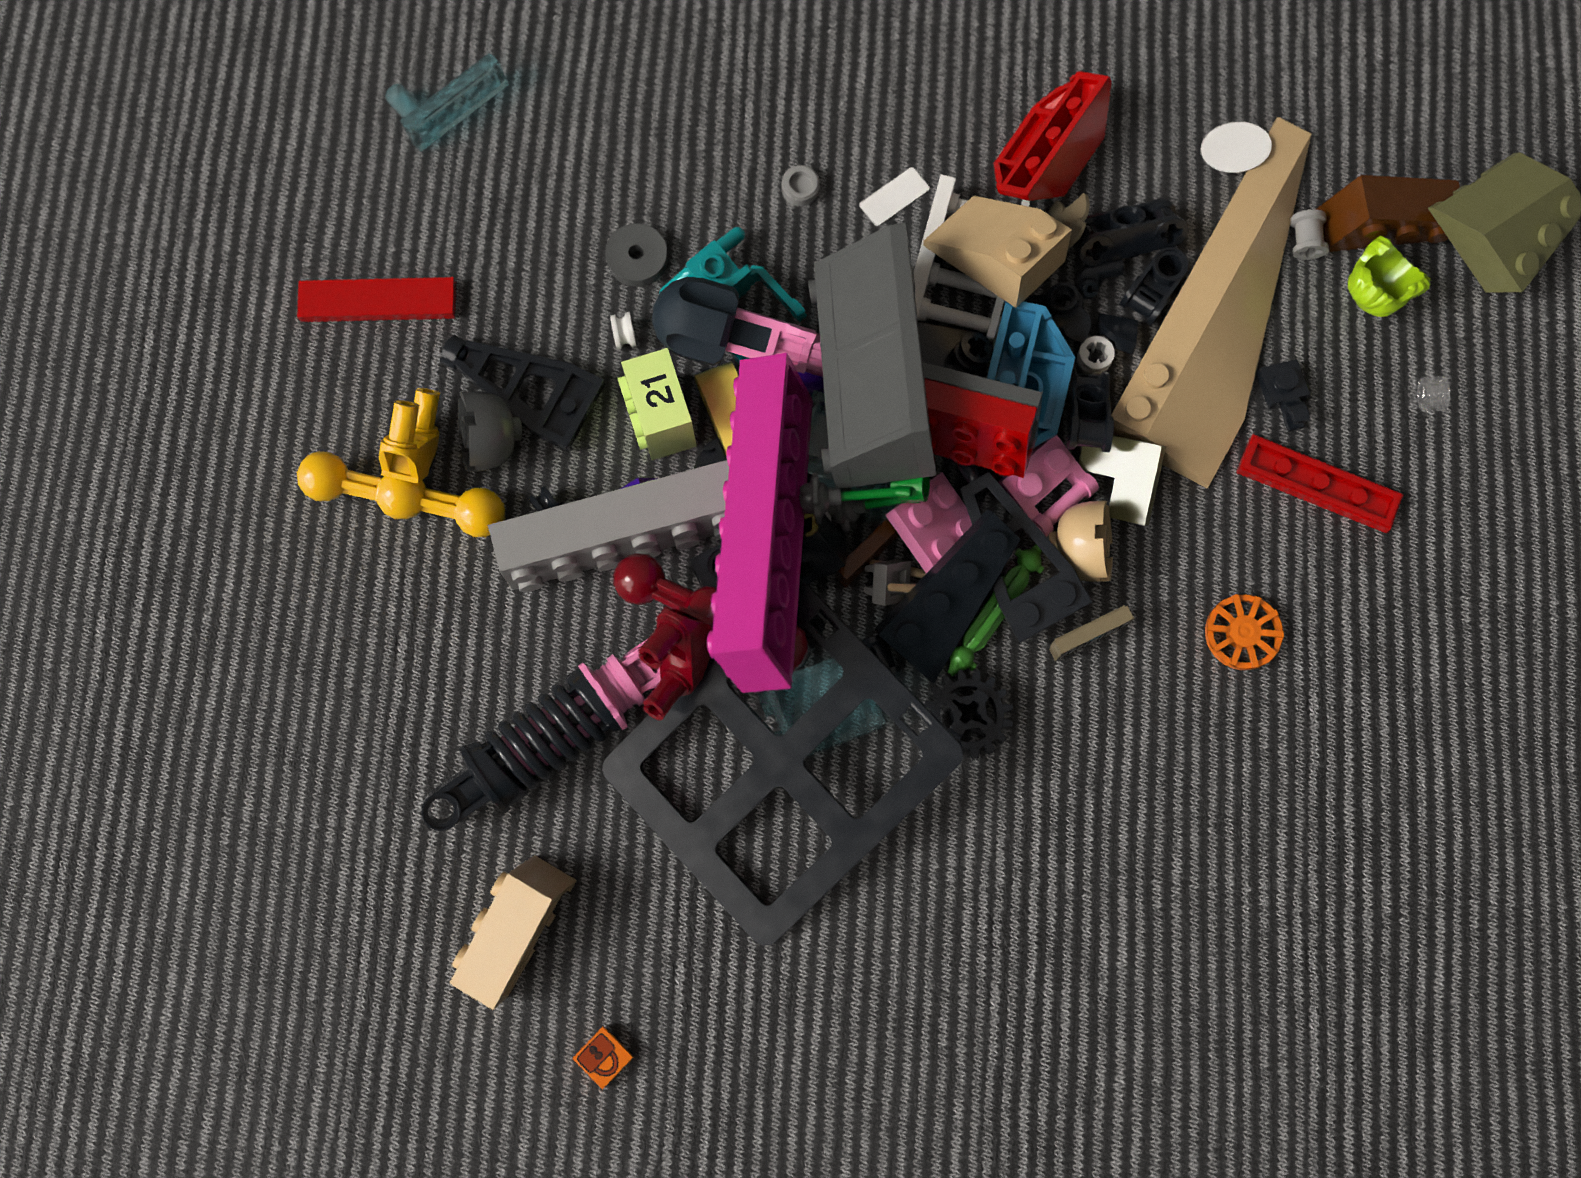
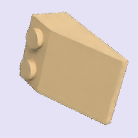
M973 196L923 241V246L1017 308L1065 262L1072 229L1041 209Z

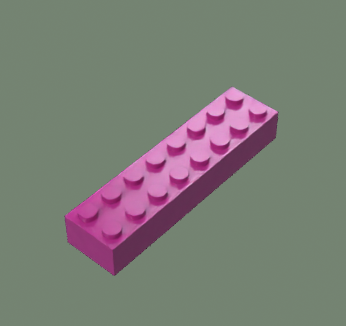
M781 353L740 360L739 376L734 379L733 384L736 406L735 411H732L730 414V425L733 435L732 445L727 447L726 452L729 475L728 481H725L723 484V497L726 505L724 517H721L719 521L722 544L721 554H718L715 559L718 584L717 592H714L711 598L714 623L713 631H710L707 637V646L710 656L715 658L725 671L726 676L731 678L742 693L792 688L805 515L802 512L803 508L800 507L799 488L807 483L813 399L788 354Z

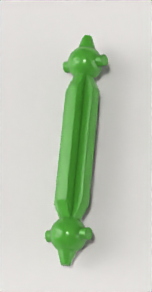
M1037 544L1030 549L1021 550L1018 548L1014 553L1018 557V565L1009 569L1004 575L1011 600L1020 596L1029 581V573L1037 571L1040 574L1044 570V567L1041 565L1040 556L1042 550ZM994 591L963 634L962 646L955 647L949 657L950 666L948 674L954 676L958 670L969 668L973 671L976 668L977 664L973 662V653L984 648L1005 616L999 607Z

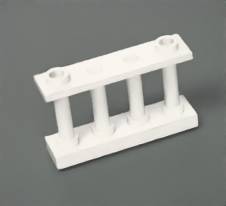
M941 174L914 269L917 317L919 321L926 322L928 318L987 333L986 337L993 344V341L997 338L1004 300L966 274L940 268L941 264L934 262L936 254L923 246V241L946 221V217L953 215L968 201L960 199V194L953 193L956 178ZM1023 199L1021 205L1029 207L1030 201ZM936 283L996 298L991 318L931 303V299L925 297L928 285L935 287Z

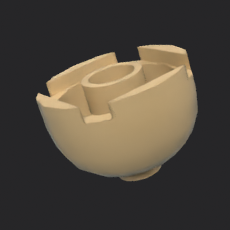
M1090 501L1072 506L1060 517L1057 531L1049 534L1051 543L1073 566L1081 581H1111L1113 557L1109 558L1110 544H1112V527L1109 505H1106L1107 501Z

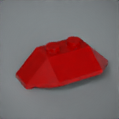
M1078 71L1069 78L1070 82L1054 89L1031 108L994 162L996 187L999 194L1028 201L1063 197L1066 195L1105 138L1112 85L1110 76Z

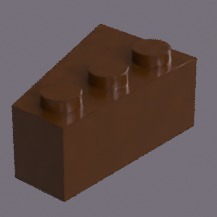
M1360 175L1316 208L1326 213L1327 221L1323 224L1324 242L1328 243L1329 252L1367 248L1379 236L1390 239L1392 245L1419 242L1440 243L1446 241L1449 238L1428 208L1436 202L1445 201L1453 196V192L1460 188L1459 181Z

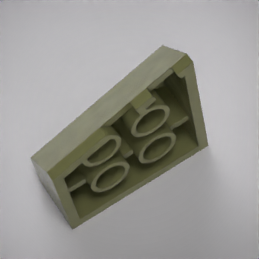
M1518 152L1511 154L1483 172L1481 178L1470 185H1463L1455 190L1453 196L1445 201L1436 202L1428 209L1486 293L1523 292L1581 218V194L1571 178Z

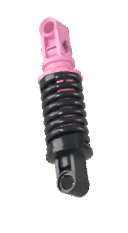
M646 640L627 652L620 660L612 654L606 658V664L595 671L581 663L578 665V669L566 676L564 682L567 690L559 683L552 686L551 693L555 700L548 693H542L538 696V703L542 709L534 702H529L524 707L528 718L520 711L512 714L511 720L515 725L514 728L506 720L498 724L501 737L495 731L488 730L484 735L485 743L481 744L479 741H472L467 746L465 744L461 746L459 750L467 767L427 794L421 810L424 823L436 831L448 830L489 801L496 805L503 813H506L513 804L528 794V788L534 790L540 786V778L543 780L552 778L554 775L553 768L557 771H562L567 766L566 759L571 762L579 759V749L582 752L592 750L593 742L590 736L598 742H603L607 739L606 731L608 729L619 731L620 729L624 730L627 728L623 713L627 709H631L634 704L642 705L645 700L643 693L655 688L661 681L660 667L653 671L651 667L645 665L639 658L638 654L640 652H638V649ZM437 799H446L453 805L454 812L448 818L438 819L431 814L430 804Z

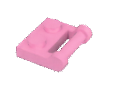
M1058 436L1047 440L1033 450L1024 478L1011 475L1004 476L998 481L1046 537L1054 531L1053 525L1059 521L1067 509L1078 504L1083 498H1090L1099 490L1096 479L1082 469ZM1067 478L1073 487L1043 514L1039 513L1035 505Z

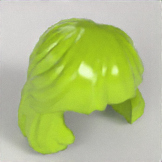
M1379 236L1367 246L1362 256L1356 262L1348 278L1347 288L1358 307L1373 316L1386 317L1405 306L1409 300L1425 293L1430 288V278L1419 268L1413 267L1414 264L1408 262V259L1402 256V253L1392 245L1390 239Z

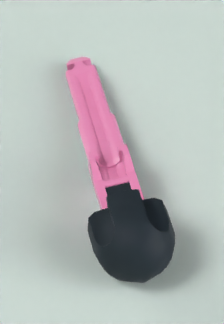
M685 277L671 282L664 288L653 306L652 324L657 338L669 351L683 358L714 366L721 361L725 351L748 358L787 353L797 372L803 374L807 372L823 377L820 334L816 333V330L737 308L739 294L735 287L705 278Z

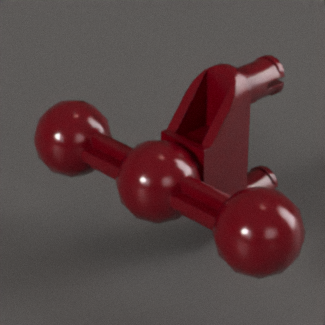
M634 553L618 563L613 575V585L618 595L630 604L644 605L656 600L669 606L664 607L656 619L657 628L638 649L640 660L653 669L660 667L661 681L643 701V709L652 718L663 720L681 696L690 695L704 676L710 659L707 637L709 632L713 631L714 623L711 598L712 594L717 592V587L705 586L693 592L666 579L660 562L648 554ZM797 625L793 671L804 664L809 652V643L804 630Z

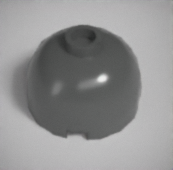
M481 391L461 392V398L458 399L459 439L463 438L464 447L469 448V452L461 451L464 468L467 472L495 469L504 464L512 455L514 442L522 440L520 417H512L509 405L495 394Z

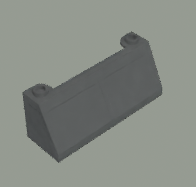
M906 223L893 224L815 262V280L808 281L812 305L817 304L829 445V448L821 450L824 473H832L836 489L937 476L919 335L915 280Z

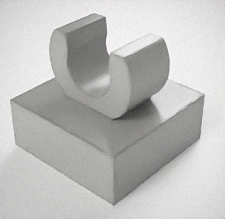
M894 559L865 566V571L873 572V585L864 587V592L872 595V603L884 606L896 604L908 594L889 591L887 585L889 583L910 584L911 561Z

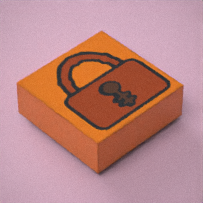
M603 1026L572 1059L601 1089H604L634 1056Z

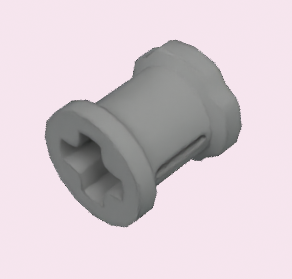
M1317 209L1304 210L1295 213L1290 218L1291 227L1295 228L1296 246L1293 248V256L1295 258L1312 260L1328 254L1329 245L1324 242L1323 224L1327 221L1324 211Z

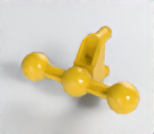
M417 388L414 402L396 400L394 402L389 435L381 440L379 450L382 478L350 471L339 456L331 452L320 451L307 455L301 461L297 471L298 486L307 497L315 501H331L338 498L342 493L377 501L383 513L394 519H409L417 516L421 511L453 518L461 530L472 537L490 536L488 525L505 520L504 503L497 493L487 488H472L465 491L461 496L426 488L423 479L428 476L430 466L437 451L440 434L438 428L434 426L440 392L432 389Z

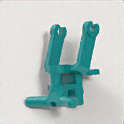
M734 227L719 240L711 241L687 261L686 267L659 291L660 294L673 281L685 277H696L735 287L740 299L751 289L754 283L761 281L798 322L807 317L802 305L795 298H791L762 266L752 265L749 267L746 264L743 268L739 269L727 255V252L744 240L745 231L741 227ZM731 353L739 365L740 360L749 359L748 357Z

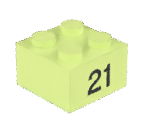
M668 348L621 362L625 376L619 377L618 381L640 450L648 448L651 460H655L697 447L692 420Z

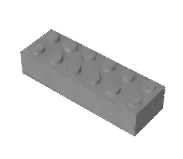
M727 460L490 524L488 528L499 572L513 590L519 589L520 592H531L542 588L543 582L558 578L559 581L565 582L577 579L583 575L582 571L598 567L599 571L614 569L622 559L634 553L648 554L656 557L661 554L660 550L673 546H676V549L691 548L700 543L699 539L715 535L716 539H721L719 521L725 514L726 503L723 497V484L725 481H728Z

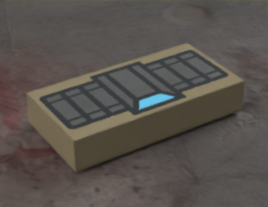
M1124 605L1056 638L1050 645L1049 650L1054 660L1057 661L1127 627L1134 620V617L1129 607Z

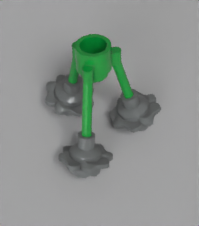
M815 472L812 474L810 482L803 484L799 488L800 507L803 508V514H813L816 524H821L823 515L828 511L831 516V522L841 524L842 530L849 532L850 529H857V520L860 518V514L869 513L871 508L902 503L926 502L930 493V477L890 482V488L852 491L851 487L828 489L824 482L819 481L818 474Z

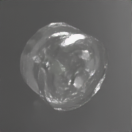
M1437 376L1432 381L1430 377H1422L1417 386L1419 409L1422 412H1430L1433 408L1439 412L1445 411L1450 401V387L1445 376Z

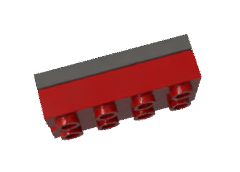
M923 362L933 453L950 458L961 465L968 466L973 464L992 469L999 475H1014L1024 478L1038 438L1043 392Z

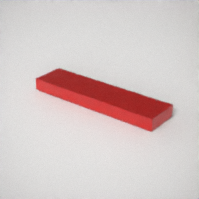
M454 277L299 281L297 318L300 322L455 319L456 281Z
M1252 434L1249 438L1236 471L1240 475L1384 533L1391 530L1404 495L1255 434Z

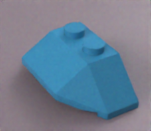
M1005 301L987 379L1043 392L1036 447L1057 436L1075 356L1051 318L1052 316L1046 306L1023 301L1015 308Z

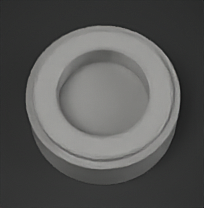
M797 165L784 173L782 177V194L790 204L806 206L814 202L818 197L820 180L812 168Z

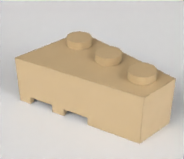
M535 855L511 872L507 873L504 871L492 887L491 894L495 898L489 910L484 908L472 925L471 930L476 933L470 945L465 944L460 949L452 963V967L457 970L449 984L494 1010L510 994L535 952L533 948L545 925L550 927L556 917L552 912L560 897L567 891L570 892L577 880Z

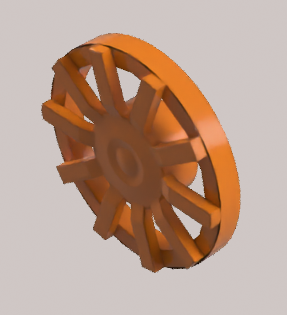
M1235 594L1222 600L1212 609L1205 625L1206 642L1212 654L1224 665L1237 670H1254L1270 662L1279 652L1284 638L1283 626L1277 610L1262 598L1247 594ZM1241 602L1252 604L1248 615H1244ZM1234 603L1237 617L1234 618L1224 607ZM1258 607H1260L1267 615L1256 620L1254 617ZM1218 613L1229 622L1228 626L1214 625ZM1269 620L1272 621L1274 630L1261 629V625ZM1214 632L1226 633L1227 639L1217 644L1214 639ZM1261 636L1275 637L1273 647L1271 648L1260 639ZM1229 644L1235 647L1231 659L1221 651L1222 648ZM1256 644L1268 655L1257 660L1253 646ZM1247 649L1250 662H1239L1238 659L1241 651Z

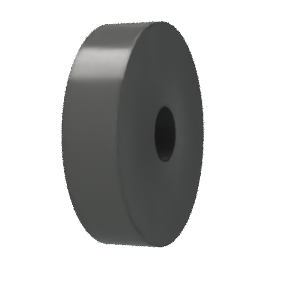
M639 223L625 225L616 230L607 242L605 256L608 268L613 277L624 285L631 287L647 286L658 280L666 270L668 252L665 240L651 226ZM636 251L643 253V256L639 259L630 257Z

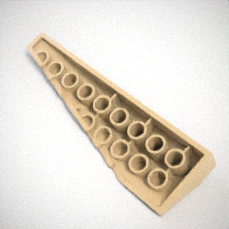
M1279 117L1276 118L1268 133L1272 142L1269 156L1259 166L1247 170L1111 414L1114 418L1113 435L1166 446L1162 465L1205 488H1208L1245 420L1289 233L1290 218L1293 215L1311 139V133Z

